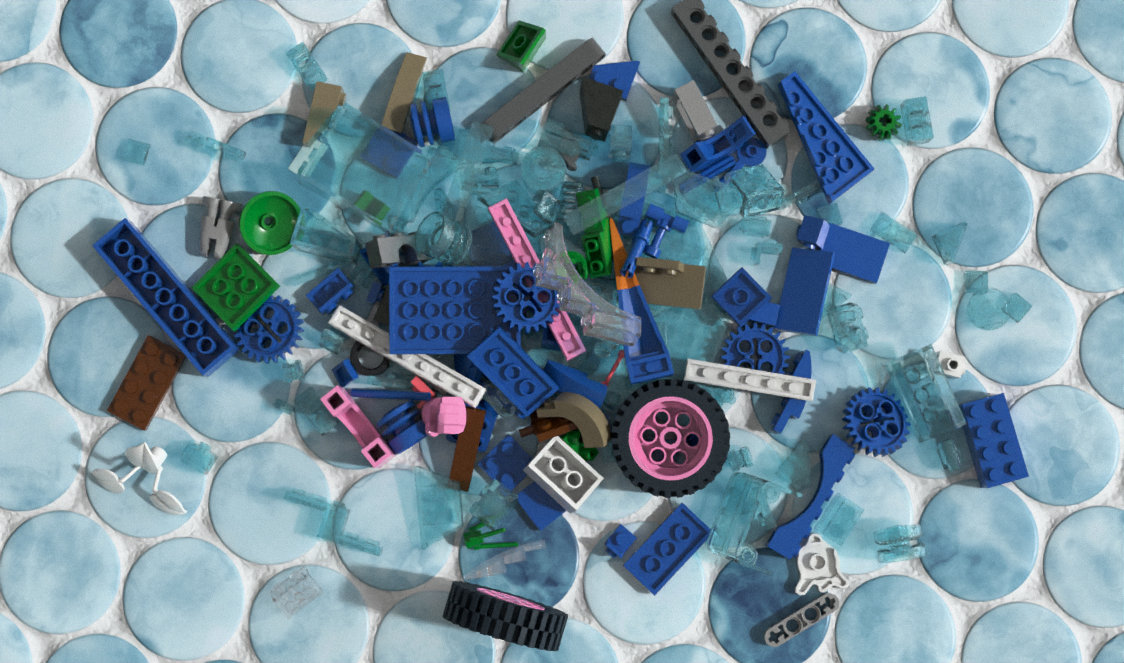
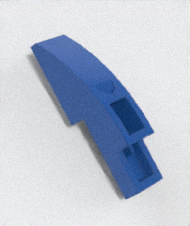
M810 351L798 352L793 361V364H795L793 371H788L786 375L811 379ZM784 397L780 404L783 406L780 414L776 412L770 424L773 425L771 430L781 434L790 416L794 419H799L806 400Z

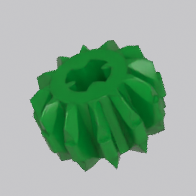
M886 104L883 109L880 105H877L875 110L871 109L868 112L870 116L866 117L865 121L869 125L865 128L866 130H873L870 134L871 137L878 134V141H881L883 137L886 140H890L891 135L896 136L898 134L897 129L902 124L897 122L901 119V115H894L897 110L896 108L889 111V105ZM881 119H884V120H885L884 123L887 122V125H886V126H882V125H881L882 122L880 123L879 121H880Z

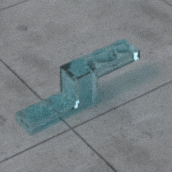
M293 487L292 491L286 490L283 499L324 511L317 537L381 556L384 547L379 546V541L367 538V541L358 539L359 535L347 532L346 535L343 534L351 510L346 508V503L334 500L332 504L326 502V497L314 494L313 497L305 495L306 491Z

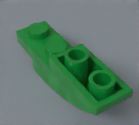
M598 188L578 192L576 197L585 233L581 238L590 278L611 275L612 241L607 208H602Z

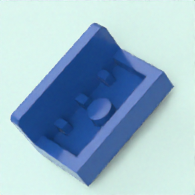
M337 268L307 293L306 296L320 314L324 315L327 313L329 315L338 307L336 305L342 299L345 301L354 294L352 290L356 287Z

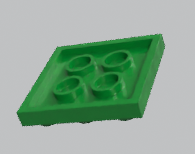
M236 243L192 289L235 332L280 285Z

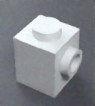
M943 351L935 352L931 373L953 379L961 378V375L965 374L967 363L964 362L965 357Z

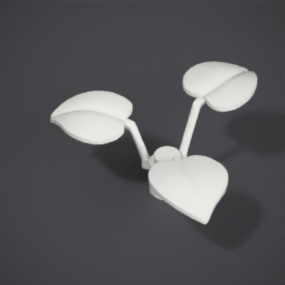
M146 442L138 446L128 448L125 451V455L136 467L123 478H118L114 472L106 469H96L91 473L105 489L113 493H122L125 490L122 483L140 468L149 473H156L152 489L154 494H151L149 497L151 502L158 509L168 514L182 515L187 513L176 497L169 492L158 491L157 489L160 474L163 470L161 465L167 457V453L160 447L154 446L150 450Z

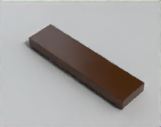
M465 406L466 425L464 431L458 434L447 487L468 492L486 410Z

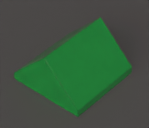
M519 20L496 55L524 73L545 41L546 30Z

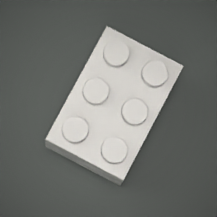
M558 436L551 438L523 469L530 478L570 514L581 506L604 479Z

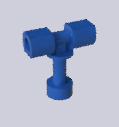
M650 204L645 217L655 221V226L658 229L651 245L648 244L644 248L643 253L658 259L661 254V250L658 248L665 232H671L673 229L684 234L690 221L677 215L672 217L664 213V209Z

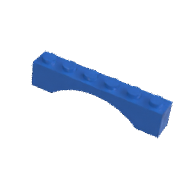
M834 434L828 436L819 452L820 478L813 498L795 518L787 523L776 526L765 546L789 560L797 556L801 549V546H799L801 540L809 536L812 530L810 527L812 521L820 517L823 511L821 508L824 501L828 502L834 492L832 487L835 482L839 483L845 473L842 470L846 463L850 464L854 459L855 453L853 451L856 447Z

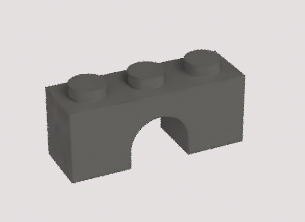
M421 231L411 232L407 236H404L403 233H395L390 235L391 237L380 234L373 236L372 241L365 243L370 269L389 267L399 263V251L403 254L406 265L417 264V262L425 263L435 259L430 234H421Z

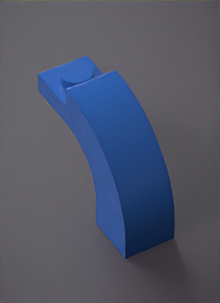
M741 116L719 134L708 140L695 142L679 155L690 172L700 171L734 153L756 133L745 116Z
M629 163L617 224V231L621 235L633 237L638 232L650 172L649 165Z

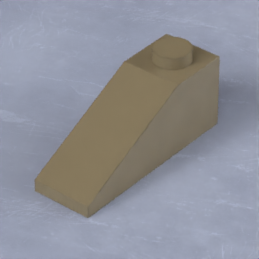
M316 82L302 142L306 147H311L340 112L341 106L345 105L346 93H344L342 86Z

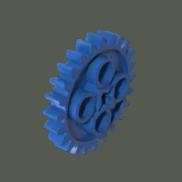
M528 262L525 263L524 268L517 263L516 270L510 266L508 268L509 274L501 273V277L504 280L497 279L495 281L500 287H493L492 291L497 293V295L491 297V300L497 301L492 308L500 310L496 317L503 315L504 319L501 323L510 322L509 329L513 328L514 325L517 326V333L522 328H525L526 334L530 332V328H533L534 332L537 333L539 325L542 329H546V322L549 324L554 322L551 316L557 317L559 315L555 309L562 308V305L557 303V301L563 299V296L557 295L562 290L561 287H555L558 279L551 280L550 277L553 273L550 272L546 275L544 273L546 267H543L540 271L537 270V263L532 268H530ZM529 278L532 281V287L527 288L523 286L522 279ZM513 284H516L519 290L514 288ZM508 293L515 294L517 302L510 303L506 295ZM544 293L548 298L547 303H541L537 295ZM524 295H531L530 301L525 302L523 300ZM535 306L539 307L542 311L538 312ZM522 309H530L533 313L532 318H525L522 314Z
M271 295L237 329L240 333H237L234 337L241 339L237 345L244 347L242 352L244 354L249 353L248 357L250 359L256 357L257 362L260 363L264 360L266 364H269L270 359H272L273 362L278 363L279 356L286 360V352L293 355L291 348H299L295 342L296 340L303 339L298 333L304 332V329L299 327L304 321L297 319L301 313L295 311L296 306L294 304L289 305L290 301L288 299L283 301L281 296L278 295L275 299ZM270 310H274V315L267 319V313ZM258 315H260L263 321L270 326V329L279 336V338L282 340L281 343H279L276 340V338L268 332V329L262 323H260V321L257 319ZM258 324V330L255 333H251L252 326ZM288 325L287 331L284 334H280L281 327ZM271 339V340H272L271 346H270L269 348H266V349H265V348H264L265 342H266L267 340Z
M753 323L752 329H750L748 324H745L744 331L737 327V335L731 332L729 335L732 340H724L728 347L721 348L726 353V355L720 357V359L726 360L724 365L739 367L744 362L749 365L750 369H754V360L750 359V356L754 354L753 339H756V356H760V359L756 361V370H761V364L765 362L771 366V372L786 375L782 368L790 366L784 362V360L790 358V356L784 355V352L789 350V347H782L786 340L779 341L780 332L773 335V327L766 331L765 324H762L760 329L756 323ZM742 341L749 344L750 348L746 353L739 349V343ZM766 341L770 344L771 350L768 353L761 350V342Z
M871 387L865 391L862 389L857 394H854L851 400L846 402L848 407L843 410V413L847 415L842 418V421L847 422L843 429L850 432L846 435V438L853 437L851 445L858 443V451L865 448V455L870 454L872 451L874 457L880 454L884 457L888 453L891 455L903 447L902 444L907 442L904 436L910 434V431L905 429L911 426V423L905 420L910 415L903 413L907 407L899 406L902 400L895 401L894 393L887 396V389L881 393L879 387L873 391ZM881 407L885 409L886 414L882 412ZM861 409L866 412L867 417L862 414ZM887 418H892V419H893V420H889V421L886 420V421L882 422L881 424L879 423V421L885 420V419H887ZM872 420L874 421V423H870V424L865 425V426H860V423H861V424H864V423L866 424V423L871 422ZM886 427L891 430V434L887 432ZM867 430L871 432L872 438L868 436Z

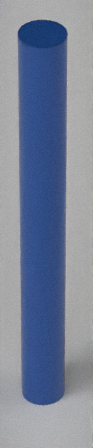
M372 389L351 390V397L430 401L431 399L430 392Z

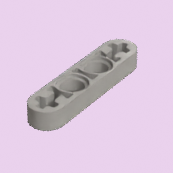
M828 592L821 594L768 627L763 634L764 641L771 647L780 646L835 612L839 607L838 597ZM826 597H828L829 599H834L831 608L828 606L822 608V610L824 611L823 614H821L820 609L815 605V603L817 602L820 606L825 604ZM806 609H815L816 617L813 620L805 618L804 613ZM795 619L797 621L798 627L795 631L787 630L786 623L788 620ZM782 625V629L788 635L784 637V634L781 633L777 636V642L769 641V633L771 631L778 633L781 631L778 626Z

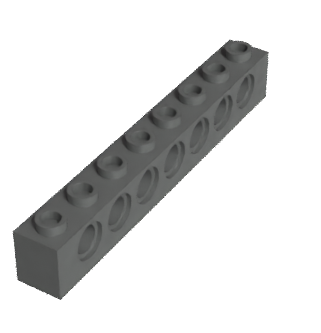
M682 0L672 7L671 15L740 113L745 116L759 140L768 149L788 135L790 132L788 129L790 128L789 123L784 117L781 118L778 115L775 103L766 98L763 86L754 81L750 68L748 66L744 67L740 61L741 56L735 48L732 50L728 44L729 39L726 34L718 30L714 17L711 14L708 15L704 10L705 6L702 0ZM698 16L701 21L693 23L690 17ZM710 33L713 39L705 40L702 34ZM722 50L725 56L717 57L714 51ZM734 67L737 73L731 75L726 71V68ZM746 84L749 87V91L742 92L738 85ZM758 101L761 104V108H752L750 102ZM763 118H770L773 121V125H764Z

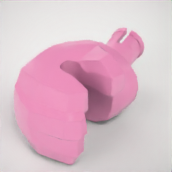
M461 397L431 398L430 401L425 402L422 408V420L425 423V432L429 436L459 434L464 431L466 408Z

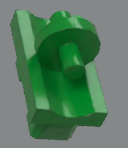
M579 429L567 432L560 437L586 462L593 461L599 453L596 447H584Z

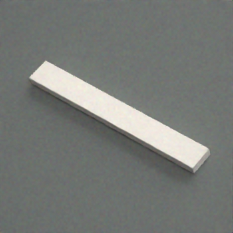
M340 305L328 322L333 328L454 397H461L464 403L474 409L486 392V388L426 354H390L388 332Z

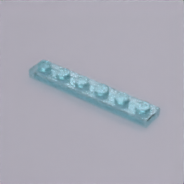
M676 153L563 216V219L572 235L575 236L685 175L687 170Z

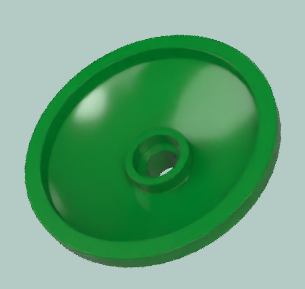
M265 191L253 196L244 205L239 218V229L243 240L250 248L261 254L276 255L289 250L298 241L303 229V216L298 204L288 195L278 191ZM267 217L271 219L269 224L264 222Z

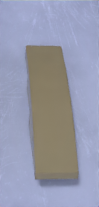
M406 52L381 124L382 129L399 134L403 133L407 116H409L411 110L410 104L416 98L427 57Z

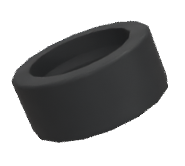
M356 341L350 352L351 363L356 371L371 377L384 373L390 366L391 360L384 357L382 363L373 369L362 366L358 356L359 351L365 345Z

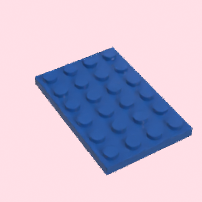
M510 266L389 267L390 354H468L498 326L521 347V331L517 333V326L515 325L509 329L510 322L508 321L502 324L503 315L496 317L500 310L492 308L497 303V301L491 300L492 296L497 295L492 289L493 287H500L495 281L497 279L504 280L501 277V273L509 274L508 268ZM513 284V287L519 290L518 286ZM508 293L506 295L510 303L517 302L515 294Z

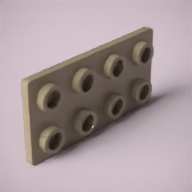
M637 257V267L634 273L647 304L701 309L706 274L705 266L688 265L674 260Z

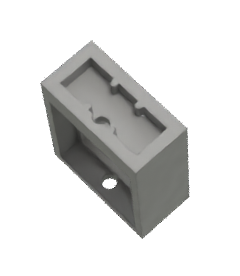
M693 80L675 89L672 101L694 143L712 138V135L715 134L717 123L695 81Z

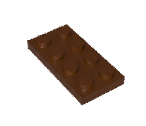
M148 335L107 411L147 431L186 359L185 354Z

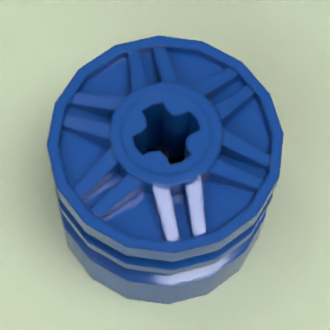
M446 96L432 99L431 110H428L424 101H421V112H418L416 103L410 104L411 126L420 148L425 147L424 137H428L430 146L434 145V135L437 134L441 143L455 141Z
M414 400L397 405L385 413L381 420L375 424L378 429L388 426L381 433L382 436L393 433L394 437L388 442V445L395 455L404 452L428 436L425 432L423 420L415 421V418L421 413L420 409L409 412L416 406Z

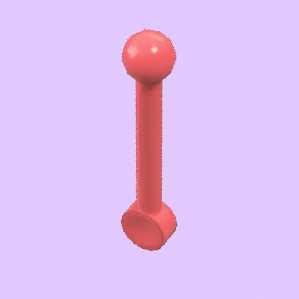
M624 350L618 352V358L605 381L601 382L602 384L608 386L622 358H625Z

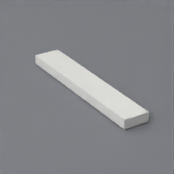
M688 358L684 380L807 401H813L816 385L815 379Z

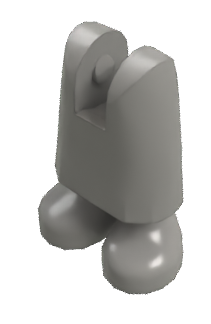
M203 196L202 202L207 207V216H202L200 255L208 257L212 243H216L214 258L221 259L226 252L235 222L230 221L231 215L241 211L243 204ZM221 207L220 218H217L218 209Z

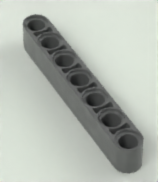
M594 38L588 39L487 118L479 128L492 144L498 142L606 56V53Z

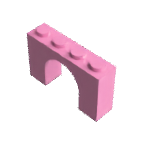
M337 385L320 399L330 413L337 417L353 434L363 448L361 452L374 468L383 467L397 456L345 388Z

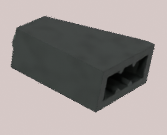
M583 77L579 93L585 135L594 140L605 142L619 107L623 90Z

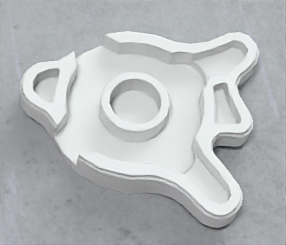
M811 533L796 557L799 579L794 587L795 593L804 595L814 584L821 593L826 592L832 586L846 589L849 581L840 571V559L836 549L825 542L820 534Z

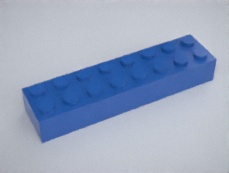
M124 218L92 245L203 376L209 377L241 350L132 221Z

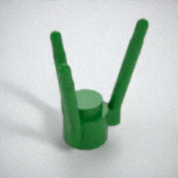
M499 514L475 526L468 527L469 531L463 532L467 549L474 548L475 551L485 548L516 547L518 543L481 544L484 542V538L506 531L505 528L486 533L478 530L499 518Z

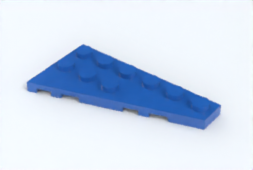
M794 71L778 83V88L828 204H831L870 174L874 167L796 71Z

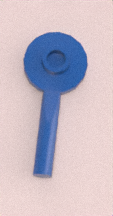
M750 138L742 144L743 146L737 150L739 160L714 184L713 189L716 192H719L744 166L756 167L764 161L767 151L762 141L757 138Z

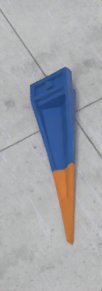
M610 218L624 357L630 384L633 385L672 376L674 371L668 349L635 273L632 278H627L628 271L625 277L620 274V270L627 258V253L615 223Z

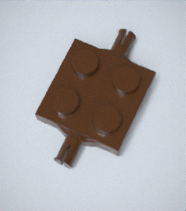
M537 411L530 414L531 426L519 429L521 438L534 434L538 441L541 442L576 430L578 427L564 417L538 418Z

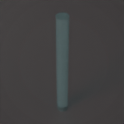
M357 252L292 278V285L295 287L364 258L360 252Z

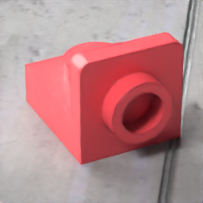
M416 376L411 381L414 385L412 387L414 392H430L431 398L437 395L419 376ZM421 401L417 407L421 410L427 401Z

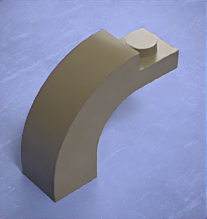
M562 392L556 399L549 398L536 409L538 418L564 417L572 421L581 432L585 448L605 447L613 438L609 423L603 412L592 401L579 394Z

